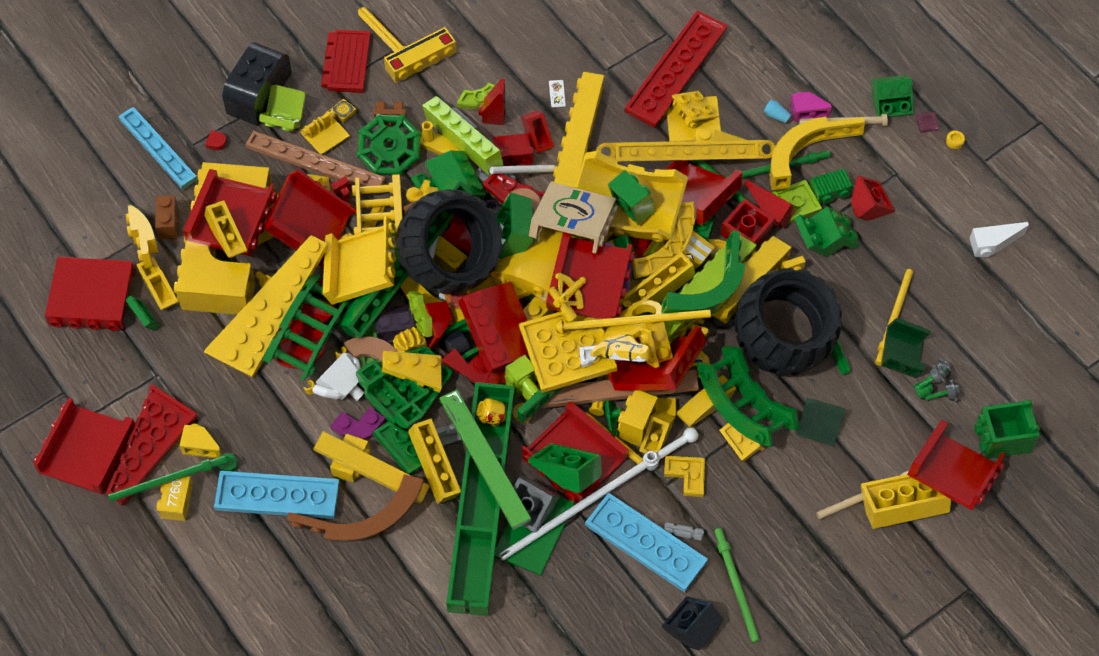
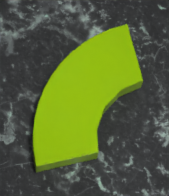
M488 83L479 90H464L457 101V107L479 109V106L483 105L485 96L495 85Z
M409 291L411 313L414 315L415 321L418 322L416 326L422 335L431 337L432 317L425 308L423 294L417 291Z

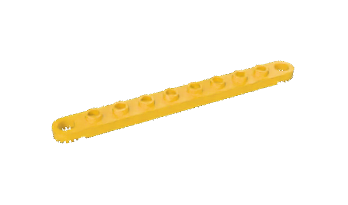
M771 140L603 143L597 147L596 151L601 153L602 148L607 147L610 150L609 157L618 160V162L767 159L772 157L776 145ZM764 144L770 146L771 150L768 155L762 152Z

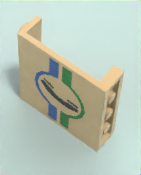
M550 182L531 219L529 237L537 238L543 226L594 239L592 252L596 253L599 246H603L609 227L612 226L613 218L616 217L618 206H615L616 198Z

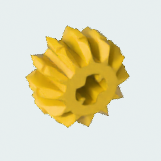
M415 327L401 331L393 340L394 348L398 352L404 353L427 345L425 336Z

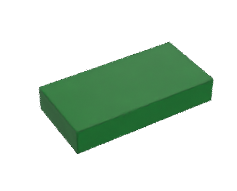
M129 296L126 299V302L144 327L153 331L160 327L140 299Z

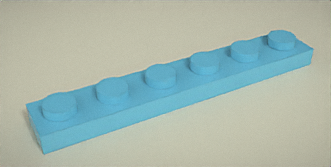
M134 107L118 116L123 125L182 190L198 180L191 169Z

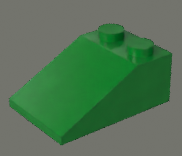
M550 443L528 458L530 464L560 487L571 490L574 493L582 492L602 477L601 455Z

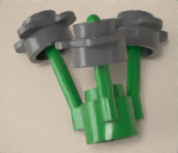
M939 358L937 364H933L934 368L930 370L931 375L913 387L920 399L926 398L929 401L932 398L947 395L948 400L954 399L956 403L958 402L957 396H960V388H958L957 384L954 385L952 380H950V384L945 385L946 391L931 394L934 389L930 383L934 380L938 384L942 381L947 383L946 376L950 377L952 373L950 363Z

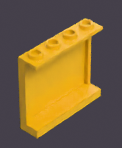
M387 216L384 217V226L337 240L332 233L325 235V242L329 246L324 254L323 295L332 305L394 286V277L396 276L394 262H396L394 254L396 248L395 233L397 230L395 224Z

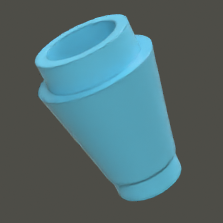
M773 100L769 101L763 111L766 113V116L785 124L791 117V114L783 106Z

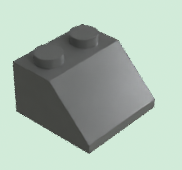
M519 477L514 490L531 518L530 522L522 526L536 532L551 515L560 496L528 477Z

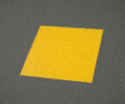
M717 96L704 98L718 117L699 120L695 128L687 126V123L684 121L685 119L681 118V115L678 114L672 104L667 111L669 142L694 141L696 128L721 131Z

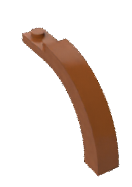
M404 474L400 487L389 504L374 516L360 522L336 524L290 512L288 513L287 521L295 528L302 529L303 526L311 528V532L319 534L325 531V540L335 542L366 540L386 532L406 516L417 501L424 480Z

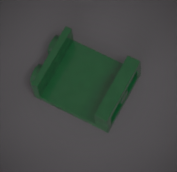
M894 319L887 326L881 366L917 378L925 371L926 364L920 362L923 340L930 335L931 331L924 329L922 326L908 323L903 319Z

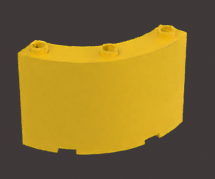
M599 151L586 152L575 188L612 197L608 183L622 171L626 170L629 174L633 173L637 177L638 183L641 186L645 185L651 191L650 197L654 201L655 212L639 225L618 207L612 226L609 227V232H612L617 237L626 234L629 237L650 239L656 242L671 240L688 177L676 169H655L653 173L646 172L643 167L631 164L625 167L617 164L618 160L608 157Z
M541 227L534 243L529 245L525 252L498 258L499 263L496 269L490 273L497 284L511 281L513 287L531 292L536 297L546 301L563 232Z

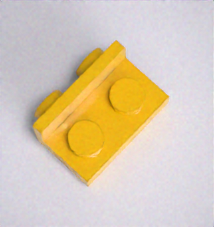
M654 322L640 328V341L642 344L650 347L652 353L651 357L646 360L647 364L658 368L659 363L673 358L664 322Z
M729 423L719 430L743 462L758 450L763 451L765 449L763 445L742 435Z

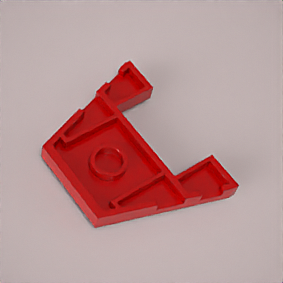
M454 348L440 359L442 363L447 364L474 384L478 382L502 385L506 382L505 367L488 373L480 353L466 363Z

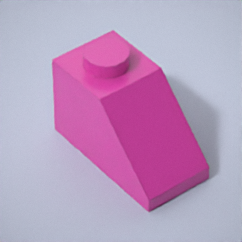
M798 92L791 95L790 107L794 122H798L802 118H820L825 116L830 118L832 108L830 103L811 92Z

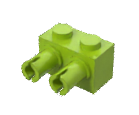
M525 355L505 367V385L515 386L516 398L523 395L528 401L540 390L536 386V375L532 363Z

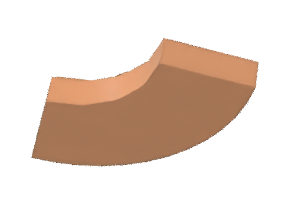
M375 337L353 338L344 342L350 354L357 359L371 357L378 362H382L383 351L398 352L388 342Z

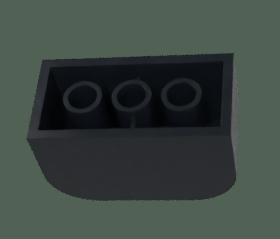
M252 42L225 82L222 97L226 114L259 126L261 122L259 121L260 114L267 111L271 86H284L292 74L289 56L259 43Z

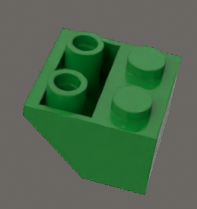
M907 75L871 79L872 99L877 117L882 114H887V117L913 114L912 78Z

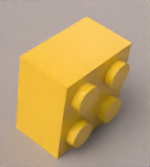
M635 390L633 395L628 396L625 404L627 408L625 412L621 411L618 422H620L617 428L620 431L619 439L641 447L650 418L656 412L658 397L640 390Z

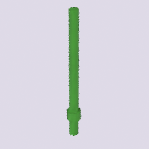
M718 528L714 532L718 541L719 553L724 558L752 643H757L760 639L730 554L731 547L729 542H726L722 528Z

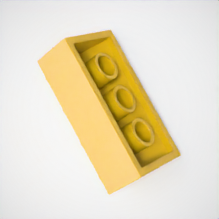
M907 474L861 484L866 515L873 529L950 512V498L909 477Z

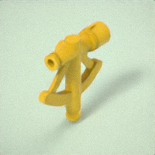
M558 273L555 275L556 279H558V291L553 286L548 292L555 300L553 302L554 306L560 307L562 316L567 322H570L577 316L570 305L577 306L579 310L584 307L582 294L579 289L586 283V278L580 277L579 280L574 282L570 277ZM563 282H565L569 288L562 294ZM574 294L576 301H568Z

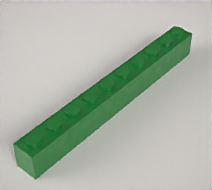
M447 179L440 189L461 190L469 194L472 193L461 180ZM443 211L434 218L428 230V249L455 214ZM395 248L394 253L396 257V262H394L396 272L394 286L357 297L338 321L337 325L348 336L360 339L408 277V270L406 267H402L399 261L400 254L398 248Z

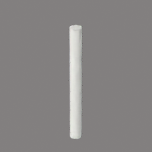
M555 165L490 167V173L554 172Z

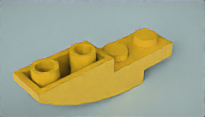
M129 205V213L125 214L127 224L130 225L127 226L128 236L133 237L134 244H137V247L140 248V250H137L139 261H143L145 268L153 267L151 254L158 253V248L152 227L147 218L137 208Z

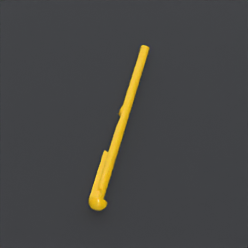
M711 310L584 320L568 323L560 319L556 322L555 327L559 333L564 334V330L711 318Z

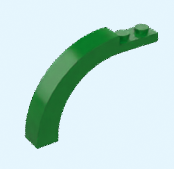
M733 230L726 241L725 268L722 282L715 288L700 294L687 295L668 291L662 301L661 314L711 310V314H714L727 304L742 281L745 271V264L740 263L741 256L739 251L742 246L740 232ZM696 319L677 320V321H690V320H696Z

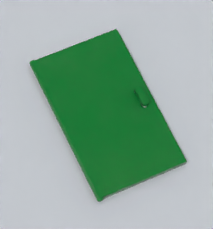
M559 497L551 515L541 526L574 506L575 502ZM567 520L503 561L541 576ZM508 523L497 545L495 557L501 559L502 557H499L501 552L533 531L524 526L512 529Z

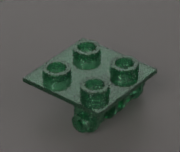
M807 397L796 435L834 446L845 408Z

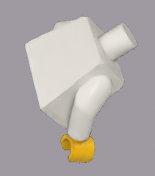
M342 347V354L335 352L337 360L316 381V385L312 380L307 381L311 387H303L308 395L316 394L336 400H342L349 393L358 401L364 394V391L357 385L359 381L356 377V371L361 369L359 360L350 353H347L345 347Z

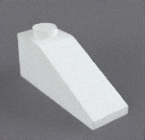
M1028 222L973 228L970 242L974 256L989 257L1025 235L1029 226Z

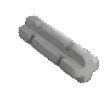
M666 522L664 530L671 535L675 533V536L690 539L694 537L695 540H702L704 530L701 528L693 529L691 526L674 525L671 522Z

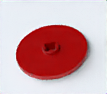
M294 320L290 327L292 332L317 345L323 336L319 331L300 320ZM288 338L287 340L284 339L280 346L282 351L308 364L314 351L302 345L294 344L296 342ZM327 342L325 343V345H324V347H323L321 353L319 354V356H318L316 362H317L318 360H320V358L324 355L325 350H326V346H327ZM274 358L278 364L284 367L299 369L279 358Z

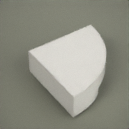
M596 346L579 347L581 368L595 362L598 356L593 357L590 353Z

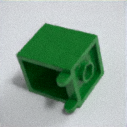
M1031 400L982 408L977 422L974 424V431L976 435H979V448L986 458H999L1002 452L1005 453L1004 457L1032 453L1040 436V427L1036 425L1031 408L1033 405Z

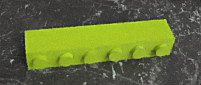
M436 96L422 105L426 121H430L435 129L459 150L464 151L488 175L491 174L490 167L504 166L500 150L439 97Z

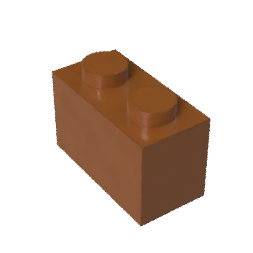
M175 195L156 196L155 229L159 239L178 238V204Z

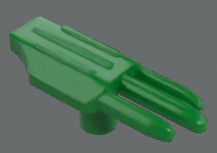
M612 400L605 401V413L611 435L615 437V435H618V417L623 409H617Z

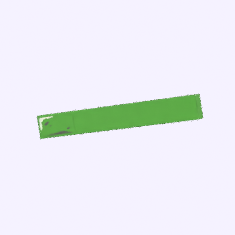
M458 390L440 397L439 400L511 528L515 529L530 522L531 518Z

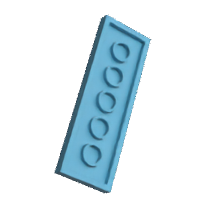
M220 471L214 509L215 511L288 516L290 512L306 517L335 519L340 482L339 479Z
M610 493L605 496L585 522L586 527L684 593L708 562L706 557Z

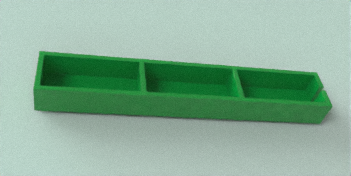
M475 382L471 415L506 474L515 386ZM487 398L504 403L505 411H507L506 420L496 427L480 422L476 414L479 403ZM466 450L446 605L447 612L466 614V610H470L471 615L488 616L501 508L468 450Z

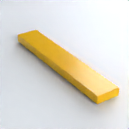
M324 431L313 449L395 492L400 487L403 475H409ZM423 484L416 501L417 503H422L430 485Z

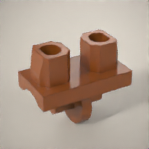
M378 101L376 108L373 109L374 118L379 113L380 115H406V109H404L403 102H394L393 109H387L386 102ZM384 122V125L392 127L395 126L396 123Z

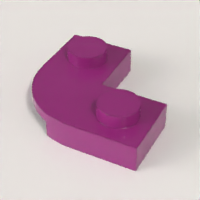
M369 408L359 421L342 412L330 427L331 430L343 438L346 434L363 440H369L373 437V431L386 422V418L372 408Z

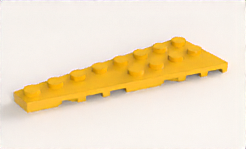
M310 236L209 344L204 353L254 378L263 363L262 359L272 338H276L278 332L282 329L279 325L299 291L305 289V283L314 273L329 245L316 237Z

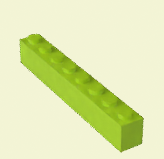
M740 235L742 246L739 255L741 256L740 263H743L750 259L752 253L756 250V244ZM726 245L722 250L719 249L714 259L712 261L709 260L701 272H697L690 283L684 285L680 294H700L715 288L722 282ZM693 320L664 321L669 344Z

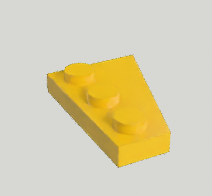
M383 351L382 372L401 379L413 380L417 382V385L423 387L426 385L434 388L436 392H441L440 355Z

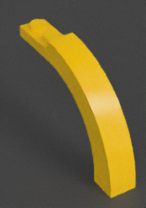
M825 116L808 120L789 130L779 140L773 151L770 168L771 189L790 188L791 172L789 164L801 149L822 140L863 135L864 118L828 121Z

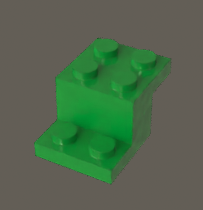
M826 207L811 218L801 214L794 218L807 248L820 255L828 257L843 246L852 249L860 246L857 240L858 235L850 225V218L838 210Z

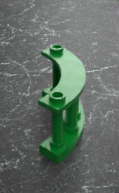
M315 273L305 283L307 288L304 291L300 290L279 325L282 328L281 331L278 332L276 338H272L262 359L270 363L274 358H279L303 370L304 373L300 379L302 381L308 376L312 377L316 370L314 364L338 321L354 302L352 299L339 302L341 306L339 309H336L313 297V293L323 295V287L318 283L321 276ZM309 303L334 317L327 326L302 313L301 309L304 304ZM294 320H300L324 332L318 345L292 332L290 327ZM288 338L314 351L308 364L283 352L280 348L283 340Z
M726 345L722 348L723 359L715 364L697 363L699 377L710 400L723 418L745 437L761 445L771 447L773 446L771 434L782 427L794 431L799 428L796 409L784 406L777 401L772 402L766 397L767 393L758 383H753L747 373L749 369L746 365L742 348ZM727 366L731 379L721 385L716 372ZM736 385L744 397L733 404L725 392ZM748 403L759 412L750 419L739 411ZM764 418L774 422L769 427L758 424Z

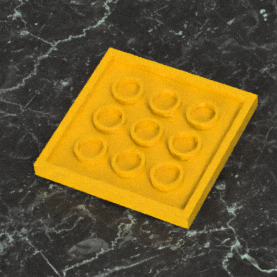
M561 311L519 323V328L542 393L617 371L615 360L604 358L602 355H598L595 362L591 365L581 368L579 347L599 345L605 334L603 327L564 330V334H561L556 330V322L563 319L564 322L568 323L562 316ZM577 315L570 322L596 319Z

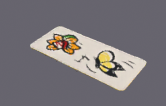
M563 80L549 81L551 107L566 106Z

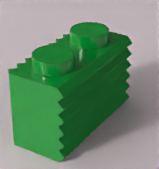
M845 168L822 174L818 177H812L809 184L819 204H828L837 198L845 199L852 194L853 184Z

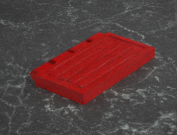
M335 29V32L328 33L325 53L326 60L324 61L321 82L322 88H328V91L364 93L371 39L370 31Z

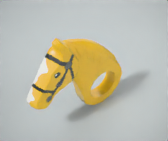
M652 300L638 301L624 310L620 317L637 316L644 312L661 314L662 306ZM652 323L609 326L601 343L593 348L590 355L593 357L602 355L604 358L637 362L648 360L652 354L650 347L639 344L635 338L641 335V327Z

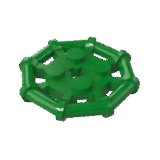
M376 114L373 120L357 132L359 138L356 156L367 165L372 173L400 174L401 176L406 169L421 158L420 141L422 133L406 119V115ZM384 122H393L396 125L388 127L384 125ZM379 124L380 128L377 129L373 134L370 133V131ZM402 125L410 132L406 135L400 129ZM366 138L371 139L370 148L365 149ZM408 140H413V151L408 149ZM386 141H388V142L393 141V142H394V143L392 144L393 147H391V148H389V147L386 148V147H385V146H386V143H385V142H386ZM372 153L378 159L376 164L368 157L369 154ZM405 154L409 156V158L399 166L398 161ZM385 162V163H387V164L394 163V166H395V167H381V166H382V163Z

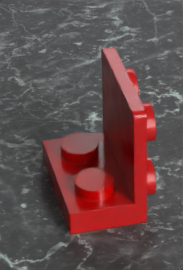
M528 133L492 138L493 145L500 150L504 166L533 165V148L530 146Z

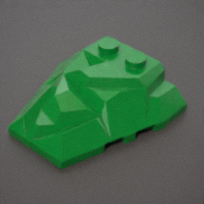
M427 346L405 352L435 355ZM377 360L368 363L356 371V377L360 385L365 389V397L388 422L394 425L398 424L402 428L408 429L421 420L439 394L432 387L426 385L423 387L417 385V382L413 380L401 379L382 372V362H377ZM442 362L441 390L453 373Z

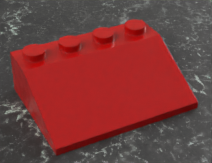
M511 281L468 294L458 301L488 373L511 364L523 355L527 358L529 357L519 328V323L528 320Z

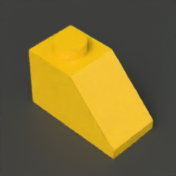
M657 410L650 418L639 451L646 454L648 451L656 453L661 450L669 436L675 417Z
M198 424L184 425L180 441V449L183 455L218 458L222 455L220 447L204 427Z

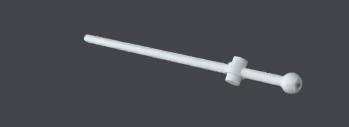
M691 427L686 428L683 436L656 453L648 451L641 463L541 526L536 532H532L501 552L499 557H502L501 560L507 559L643 470H654L658 466L660 459L687 442H695L698 439L697 431Z

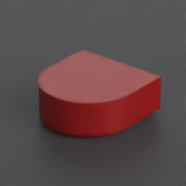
M211 130L205 147L212 150L223 149L227 144L225 135Z

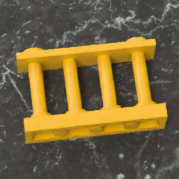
M400 174L392 175L393 183H389V185L360 187L359 177L355 178V185L352 186L353 197L356 196L357 227H354V235L378 228H362V222L384 220L385 216L389 220L395 221L396 230L398 229L399 223L403 219ZM383 192L393 194V196L386 199L361 200V194ZM366 207H394V210H391V212L371 214L361 213V208ZM397 230V232L395 233L396 239H398V236H399V231H398V230Z

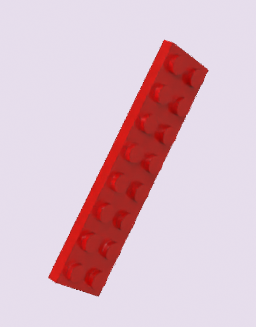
M697 10L625 106L624 112L656 128L673 104L674 99L672 95L682 92L726 32L728 25Z

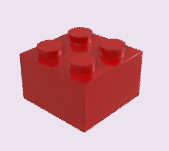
M744 199L722 223L721 236L728 239L733 230L738 231L741 236L756 244L757 249L773 230L775 218Z

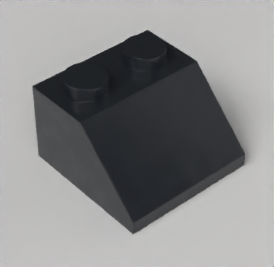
M686 596L661 627L686 647L699 651L711 635L718 630L724 619L712 603Z

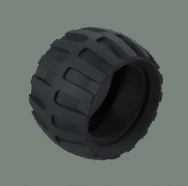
M451 189L429 193L413 203L405 212V218L399 223L397 229L399 236L396 239V248L399 249L400 254L399 261L402 267H406L408 270V276L414 282L421 284L423 288L442 294L463 293L482 284L487 280L489 274L496 269L499 263V255L503 250V244H501L502 228L498 225L497 216L494 211L487 208V204L477 196L470 195L465 191ZM443 211L457 215L466 224L471 236V251L468 259L459 270L453 273L445 271L435 263L429 253L427 244L429 227L434 218Z
M783 268L766 273L746 289L737 306L734 327L735 332L738 333L736 338L739 347L745 352V357L750 362L753 361L758 365L759 369L765 372H774V375H798L818 366L831 354L841 333L842 312L840 303H837L835 292L824 283L825 281L821 277H816L810 274V271L804 269ZM781 300L788 301L799 307L808 317L811 324L812 341L808 344L794 345L784 342L775 336L764 320V302Z

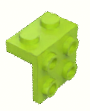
M272 85L267 111L260 114L259 121L265 122L264 125L269 127L281 126L282 130L285 131L299 128L306 93L280 85Z

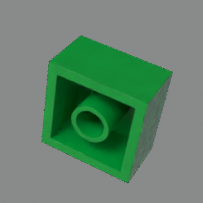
M624 170L608 183V187L612 197L616 198L615 204L639 225L655 212L654 201L650 197L651 191L645 185L641 186L633 173L629 174Z

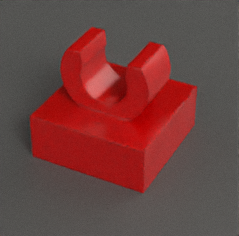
M346 176L330 185V190L337 197H341L343 201L351 198L349 195L351 191L350 182Z

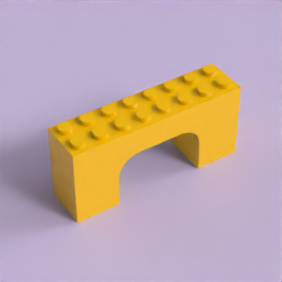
M203 162L202 168L198 170L199 183L195 185L194 189L195 201L209 169L217 170L218 177L267 189L273 184L270 169L268 167ZM192 201L191 203V210L194 206L195 201ZM184 236L185 249L181 250L182 263L177 269L179 278L178 282L174 283V293L177 294V300L180 303L181 309L237 315L253 298L255 279L251 264L215 259L217 248L186 241Z

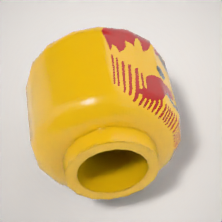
M487 398L481 401L477 407L476 414L482 423L496 427L506 420L507 411H505V405L502 402Z

